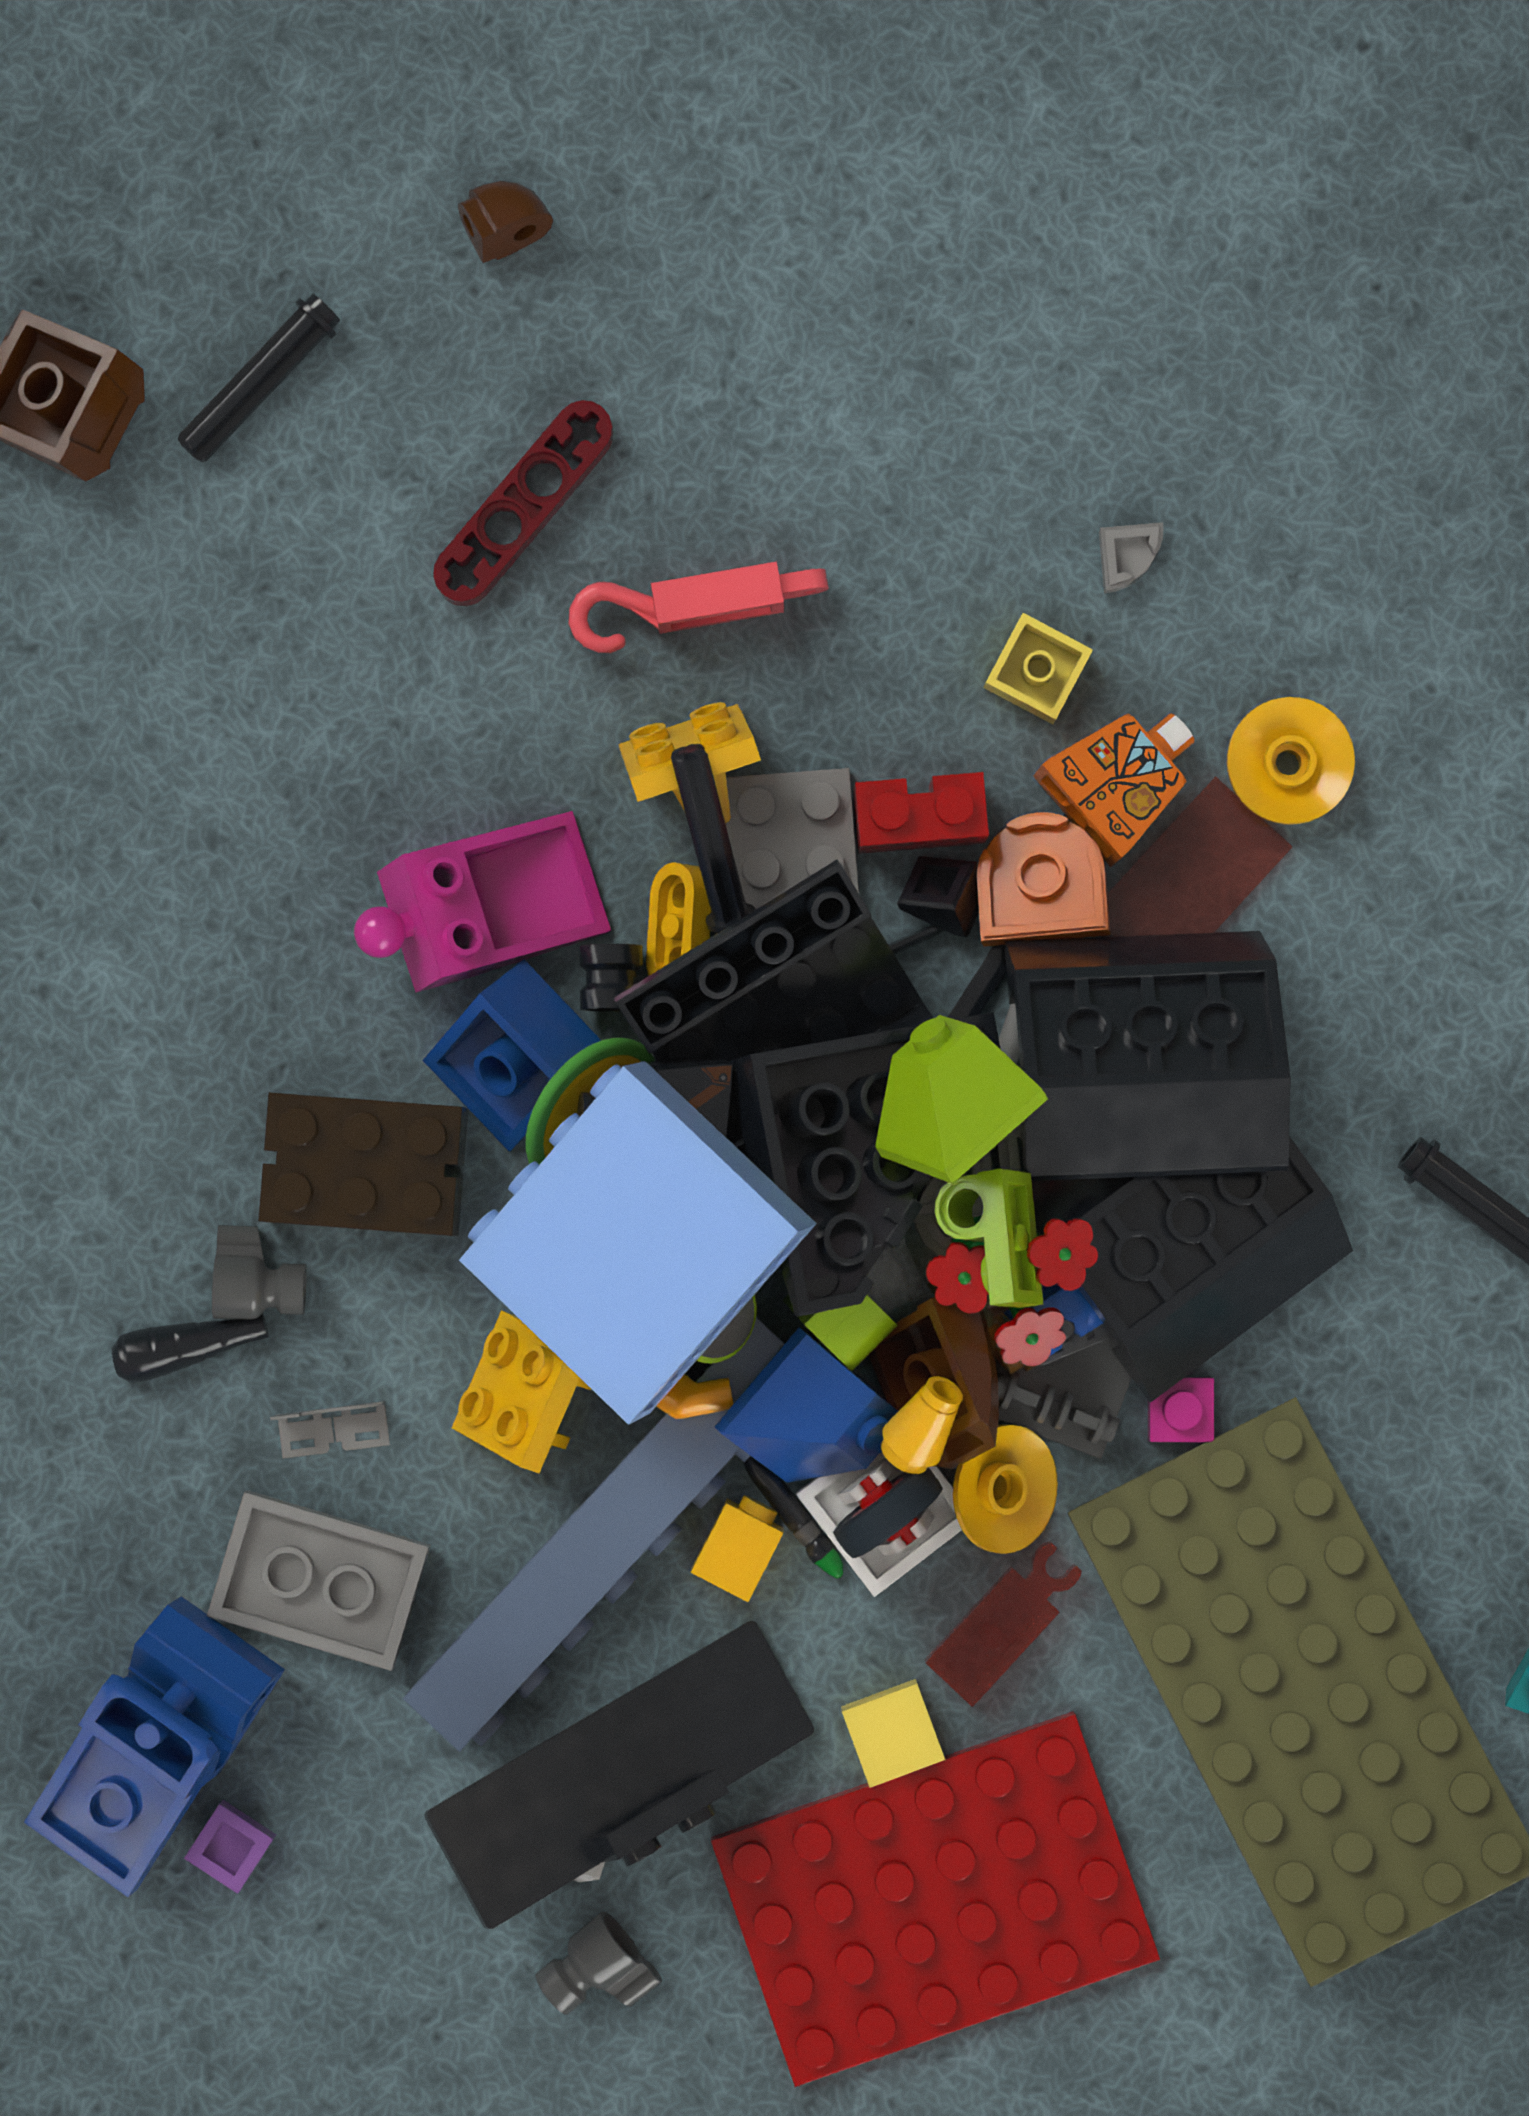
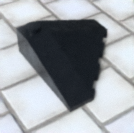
M994 1012L955 1019L975 1025L1001 1049ZM919 1025L755 1053L729 1061L733 1064L731 1085L739 1127L749 1160L817 1223L780 1265L795 1316L861 1304L874 1284L866 1276L885 1246L887 1245L890 1248L898 1247L923 1207L915 1199L930 1175L881 1157L875 1147L892 1055L910 1040L911 1033Z

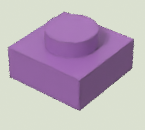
M222 1800L184 1859L238 1894L277 1834L225 1800Z

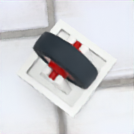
M882 1452L867 1469L814 1478L796 1492L798 1498L874 1597L962 1531L954 1510L953 1487L937 1466L928 1467L921 1474L906 1473L893 1466Z

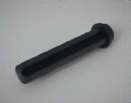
M312 293L306 301L299 298L295 302L299 309L179 434L178 441L181 446L200 462L207 461L326 335L331 339L336 335L333 328L340 322V319L315 294Z
M690 744L674 750L671 760L711 913L706 917V925L710 931L718 934L756 909L752 904L746 903L708 754L701 744Z
M1419 1137L1409 1147L1398 1164V1168L1406 1173L1404 1181L1409 1184L1417 1181L1529 1265V1217L1440 1152L1441 1144L1437 1140H1432L1428 1143L1422 1137Z

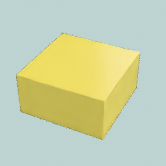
M1022 613L983 688L1054 724L1093 649Z
M916 1679L841 1706L843 1717L870 1788L945 1760Z

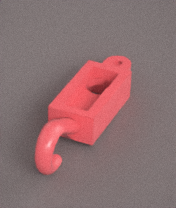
M776 561L651 583L653 597L615 583L596 582L586 586L576 594L569 608L568 625L574 638L583 647L597 653H612L622 649L625 646L626 640L621 634L616 633L609 637H601L592 631L587 621L588 613L597 602L609 601L629 609L658 629L659 634L784 613L785 599L818 594L829 589L826 570L809 569L779 575Z

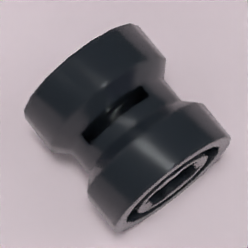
M590 944L580 946V966L586 971V985L580 990L581 1011H621L614 997L635 985L633 979L637 978V971L643 966L642 945Z

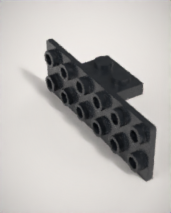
M749 1621L428 1809L424 1817L483 1927L493 1929L600 1863L622 1858L626 1866H630L646 1858L661 1848L657 1836L676 1824L683 1833L705 1822L716 1814L711 1803L729 1793L728 1785L812 1735L814 1727L757 1623Z

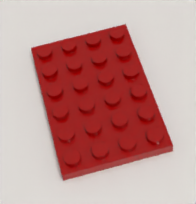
M1074 1711L945 1755L944 1761L870 1788L868 1783L711 1837V1843L795 2087L1160 1960Z

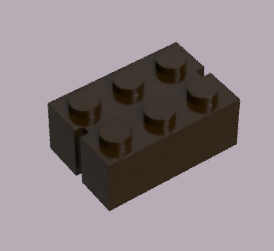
M269 1092L264 1151L277 1152L276 1164L263 1163L258 1222L458 1236L463 1178L445 1177L446 1164L464 1166L468 1109L459 1106Z

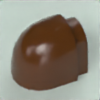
M496 181L469 190V199L458 204L463 226L482 263L495 258L496 260L502 259L540 240L547 234L553 224L551 214L535 192L515 182Z

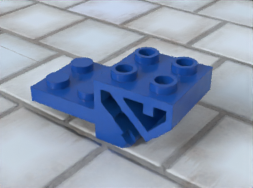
M182 1596L169 1603L135 1643L130 1667L128 1668V1676L122 1678L112 1674L102 1685L78 1724L82 1727L81 1731L24 1821L29 1827L126 1897H129L138 1890L202 1786L222 1771L285 1671L280 1665L222 1624L208 1617L205 1612Z

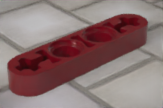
M580 400L570 403L565 407L439 555L434 564L433 577L438 591L445 600L457 606L467 607L477 604L485 598L605 456L613 441V427L609 414L602 406L593 401ZM591 418L598 420L595 430L599 440L592 444L584 439L578 444L571 454L573 460L580 462L575 470H572L561 454L548 449V447L554 441H557L560 448L564 451L574 438L570 423L577 419L585 424ZM542 463L552 464L562 473V484L554 494L545 497L535 495L526 485L529 471L534 466ZM501 511L517 515L522 523L521 533L518 538L506 545L492 542L485 532L489 518ZM473 537H476L487 553L500 559L491 567L486 558L483 557L473 570V574L478 581L477 585L470 589L462 584L454 591L449 588L453 578L448 569L453 563L461 567L469 564L477 553L473 547L467 544Z

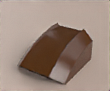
M22 309L0 344V441L85 482L109 470L110 460L138 405L145 402L144 369L116 348Z
M933 1297L917 1306V1311L896 1323L898 1326L868 1356L886 1400L898 1411L926 1384L930 1377L940 1376L947 1378L959 1387L963 1394V1400L959 1405L940 1462L935 1465L937 1467L954 1469L959 1464H963L996 1447L999 1420V1386L995 1353L983 1309L977 1313L969 1314L961 1311L956 1303L944 1306L939 1304L936 1298Z

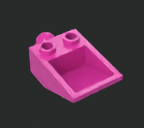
M573 811L399 856L377 872L388 908L378 906L364 911L355 923L354 937L358 947L367 955L375 958L391 956L401 948L415 993L474 977L520 962L523 959L526 960L609 933L611 928Z

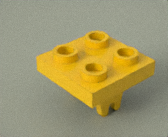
M722 702L702 706L690 713L691 720L667 728L664 723H653L638 728L630 733L629 741L618 744L637 802L673 791L683 810L684 806L671 755L677 748L686 747L690 744H701L708 754L725 823L729 822L731 818L726 772L761 761L754 736L739 705L735 704L727 707Z
M501 1310L493 1330L486 1338L483 1354L471 1383L460 1399L458 1413L451 1428L513 1464L540 1474L551 1445L566 1450L571 1437L557 1431L576 1386L591 1390V1388L516 1315Z

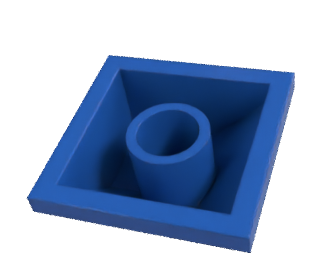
M799 1327L714 1427L723 1436L785 1482L790 1483L867 1469L882 1452L881 1443L883 1441L882 1430L884 1425L898 1410L854 1371L849 1370L836 1356Z

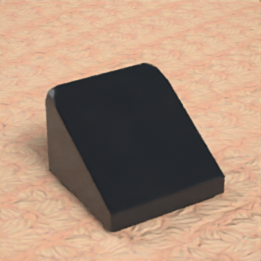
M919 856L897 902L899 910L953 935L968 937L979 914L977 862Z

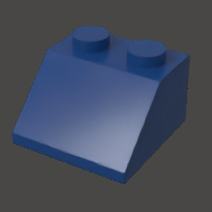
M523 959L474 999L422 1061L510 1152L526 1138L527 1126L534 1105L553 1075L575 1054L602 1040Z

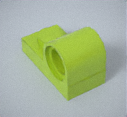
M995 1169L961 1176L953 1184L947 1182L940 1189L935 1201L937 1223L945 1234L954 1239L984 1242L985 1257L981 1263V1278L984 1288L989 1293L990 1305L1016 1308L1044 1305L1042 1284L1036 1278L1038 1267L1033 1266L1027 1258L1028 1245L1032 1239L1037 1237L1031 1173ZM980 1196L983 1202V1214L980 1221L976 1224L972 1216V1209L976 1199Z
M788 1294L783 1301L794 1313ZM868 1295L858 1305L797 1316L851 1371L898 1326Z

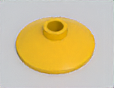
M1283 697L1257 706L1238 724L1228 746L1227 772L1233 790L1249 810L1259 817L1274 823L1294 825L1320 818L1342 800L1348 791L1354 775V747L1346 727L1328 708L1305 698ZM1289 752L1295 755L1299 763L1295 774L1285 775L1278 770L1276 759L1279 754Z
M1011 1424L998 1425L996 1447L957 1466L953 1483V1504L956 1518L967 1538L979 1548L1000 1554L1017 1552L1034 1542L1047 1526L1056 1503L1058 1482L1055 1462L1045 1442L1028 1428Z

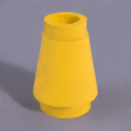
M940 1376L930 1377L926 1384L884 1425L881 1450L885 1458L893 1466L906 1473L921 1474L928 1467L935 1466L940 1462L959 1405L963 1400V1394L955 1383Z

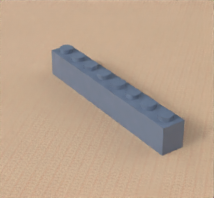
M756 1315L752 1334L742 1349L727 1360L712 1363L695 1382L699 1383L729 1377L733 1402L735 1403L786 1342ZM728 1410L684 1419H674L665 1413L403 1697V1700L459 1752L471 1739L481 1747L507 1719L499 1711L504 1703L515 1692L524 1699L527 1698L549 1674L551 1670L542 1662L554 1649L561 1644L569 1652L590 1630L594 1622L587 1614L603 1596L613 1604L636 1580L638 1575L630 1567L648 1549L657 1557L677 1536L682 1528L674 1520L690 1502L701 1509L724 1485L726 1481L718 1472L734 1455L743 1462L750 1457L748 1453L723 1436L714 1427Z

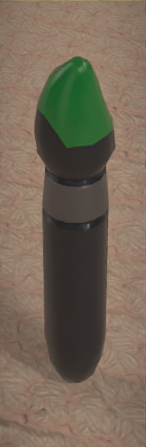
M750 1456L743 1462L746 1472L772 1508L778 1512V1516L790 1532H793L794 1537L803 1547H806L805 1550L808 1558L828 1575L836 1579L843 1576V1563L836 1546L828 1537L821 1535V1531L814 1520L810 1518L809 1513L784 1480Z

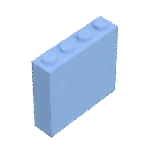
M645 1061L625 1065L622 1068L616 1064L597 1080L590 1091V1094L596 1099L581 1117L574 1113L559 1125L549 1139V1142L554 1146L553 1150L540 1165L534 1161L514 1178L508 1188L514 1196L500 1212L493 1209L476 1223L468 1234V1238L473 1244L459 1259L469 1271L628 1425L653 1411L817 1224Z

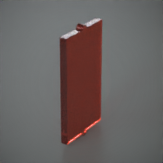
M1215 776L1108 892L1110 933L1113 937L1214 933L1293 846L1261 817L1249 810L1240 801L1238 796Z

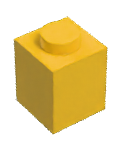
M746 1495L743 1496L739 1504L727 1498L692 1565L691 1573L749 1602L784 1533V1527L774 1523L778 1512Z

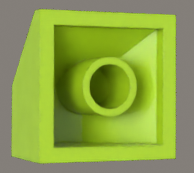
M938 1015L936 1018L927 1020L917 1026L911 1033L910 1040L892 1055L875 1147L883 1158L953 1184L1046 1102L1048 1098L1043 1089L975 1025Z

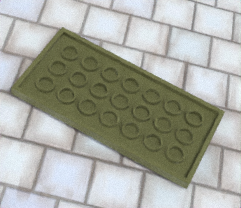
M1296 1397L1214 1438V1441L1206 1442L1067 1513L1310 1987L1529 1877V1835Z

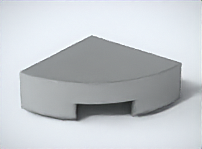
M1163 522L1102 527L1099 529L1104 594L1116 592L1132 585L1133 581L1148 571L1162 544Z

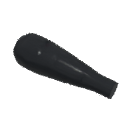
M264 1314L253 1320L234 1319L200 1323L191 1322L140 1329L121 1335L112 1346L111 1351L118 1377L128 1382L136 1383L173 1373L239 1345L268 1338L269 1334Z

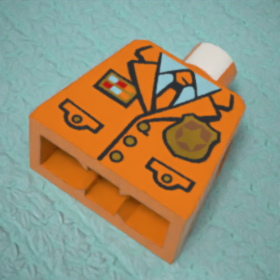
M1128 713L1049 758L1040 766L1033 777L1066 816L1090 834L1098 844L1103 859L1112 867L1129 852L1187 782L1184 775L1172 761L1194 743V737L1188 727L1172 713L1168 714L1148 732Z

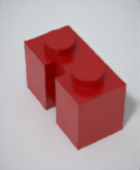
M984 772L932 776L929 783V792L908 794L906 778L855 782L853 794L858 854L984 844L989 837Z

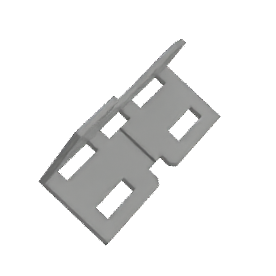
M385 1401L284 1413L270 1417L271 1420H278L282 1458L327 1453L330 1450L329 1443H334L331 1417L323 1418L322 1413L341 1411V1416L333 1417L336 1442H342V1448L345 1451L390 1445ZM376 1406V1412L351 1415V1410ZM311 1414L313 1415V1420L288 1423L287 1419ZM379 1431V1439L356 1441L355 1433ZM314 1439L315 1447L291 1450L290 1442Z

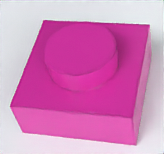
M1184 1377L1154 1401H1148V1441H1214V1378Z

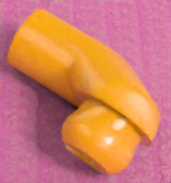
M684 1374L656 1407L674 1419H684L729 1410L734 1404L729 1377L697 1383Z

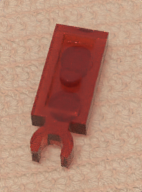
M1051 1541L1045 1542L1037 1548L1031 1561L1032 1571L1025 1578L1010 1566L924 1659L925 1663L972 1707L1060 1613L1047 1598L1054 1591L1061 1592L1070 1589L1081 1576L1082 1570L1075 1564L1069 1567L1064 1575L1059 1577L1050 1576L1046 1572V1561L1057 1550V1547Z

